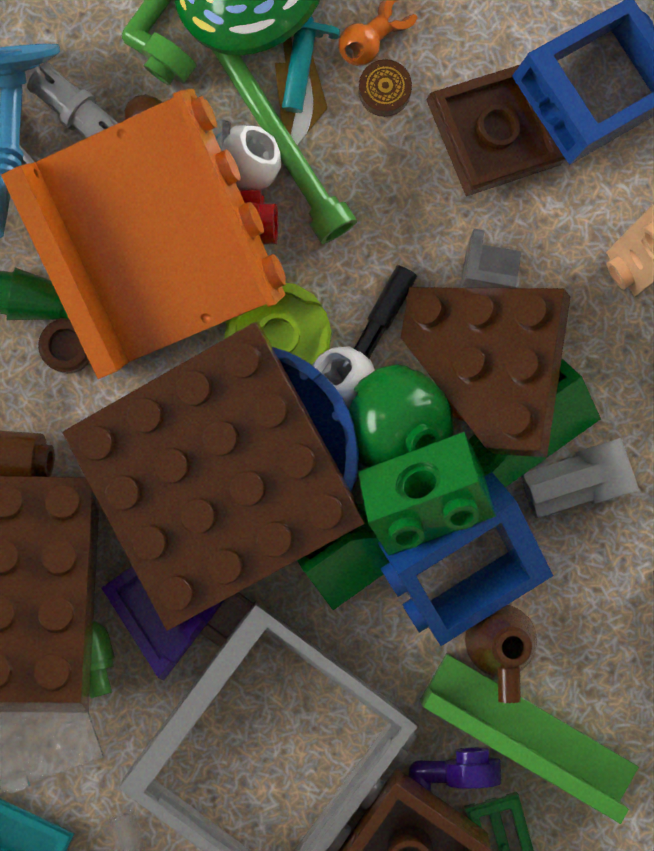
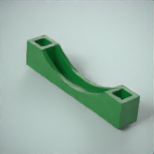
M563 358L561 359L547 457L601 420L582 376ZM475 434L469 439L482 466L484 476L492 472L504 487L510 485L547 458L492 454ZM364 503L358 504L367 523L297 560L307 577L332 610H335L384 575L380 568L389 563L378 545L379 539L368 523Z

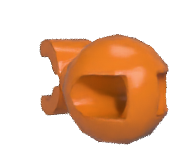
M382 0L378 8V15L368 24L354 23L346 27L341 33L338 49L342 58L355 66H365L371 63L377 56L380 41L390 32L403 31L415 24L418 17L412 14L405 17L402 21L394 20L388 22V18L392 15L393 4L398 0ZM347 46L353 50L352 58L346 54Z

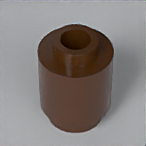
M0 430V476H51L55 460L54 448L52 445H47L45 436L42 433Z

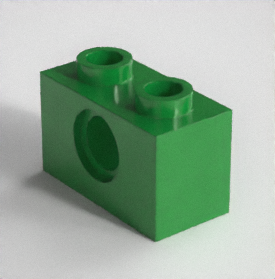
M465 432L358 471L368 523L388 556L415 548L427 541L458 530L470 528L477 523L496 517L482 466Z

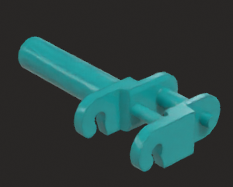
M312 15L301 29L294 34L282 109L287 112H303L315 37L321 38L323 34H328L330 39L335 40L340 37L341 31L339 28L316 23Z

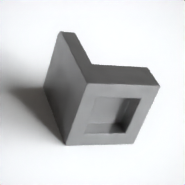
M473 228L466 249L460 288H520L521 278L518 277L522 251L482 245L485 230Z

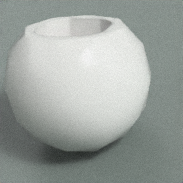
M241 125L234 126L219 138L218 144L221 151L227 149L238 166L241 180L236 182L239 190L262 191L275 180L281 168V154L272 135L258 126Z
M349 346L331 348L320 354L312 364L335 386L348 409H350L352 401L358 394L353 389L361 379L375 371L371 360L363 353Z

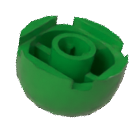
M399 364L378 368L361 379L353 389L358 394L352 401L349 411L358 441L359 462L367 468L449 438L454 434L453 410L445 393L436 383L420 371H415L408 366Z

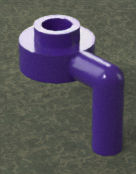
M460 748L456 750V758L446 761L419 760L413 762L409 767V777L431 793V783H446L449 787L463 789L494 787L502 783L501 761L498 758L489 757V749Z

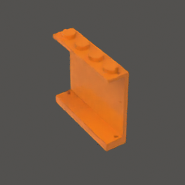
M194 89L173 93L174 97L37 162L20 165L1 174L97 379L117 372L133 360L265 304L268 307L273 306L285 296L282 286L286 285L283 267L274 254L268 256L259 236L264 233L261 218L251 202L244 203L236 185V182L241 180L238 166L227 149L221 151L212 129L217 127L214 112L203 96L197 97Z

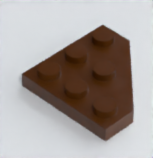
M409 287L400 338L437 386L445 393L447 399L485 448L492 454L547 457L571 298L564 288Z

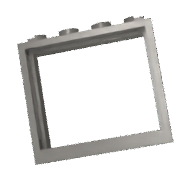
M255 601L125 774L119 789L202 851H250L154 778L263 632L267 631L388 722L294 849V851H337L351 830V827L347 824L349 819L359 806L366 810L381 792L384 782L380 777L392 761L400 764L408 756L407 750L417 738L413 735V732L418 726L411 716L258 601Z

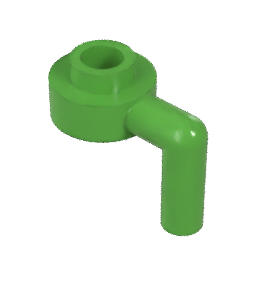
M144 0L123 29L122 39L126 45L143 54L148 59L143 66L161 82L170 85L175 79L184 84L197 67L195 61L164 36L156 32L152 35L148 33L171 0Z

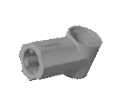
M622 438L575 452L576 457L541 467L522 475L523 487L535 518L549 516L589 501L592 504L600 503L639 490Z

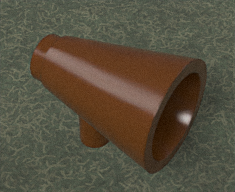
M506 605L466 631L465 644L467 653L476 667L489 675L498 676V702L519 703L521 702L520 671L534 657L537 647V634L532 621L523 611ZM510 636L520 638L523 643V651L517 658H507L502 652V643Z

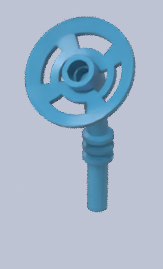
M46 43L0 47V238L4 236L11 198L1 174L22 165L24 157L23 151L19 148L22 84L27 83L25 71L40 66V64L51 60L60 53L59 44Z

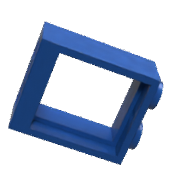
M624 0L529 52L512 75L569 165L654 117V24L651 18L641 11L635 0ZM612 31L652 93L598 124L563 71L558 60Z
M492 472L487 474L485 479L496 517L389 556L382 544L378 542V545L389 561L388 564L380 568L397 597L406 592L409 595L410 599L403 603L402 606L418 632L420 633L429 628L440 646L553 577L517 501ZM496 527L508 552L430 601L416 576Z

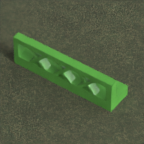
M446 653L420 698V702L425 709L619 824L622 823L629 809L620 800L639 768L636 764L522 697L519 703L498 702L497 682Z

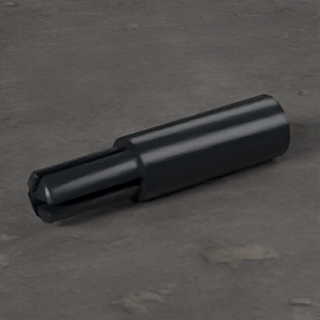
M397 265L367 318L369 322L354 347L355 350L363 353L368 359L371 357L384 331L390 328L408 295L409 287H412L418 276L414 272Z

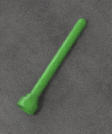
M213 51L259 126L275 138L280 150L281 161L312 208L309 211V215L312 218L310 227L320 243H329L349 231L357 223L356 217L346 202H339L336 196L329 197L240 55H228Z

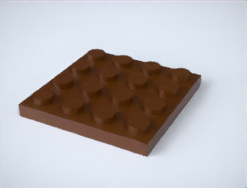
M253 322L62 431L166 631L367 523L260 323Z

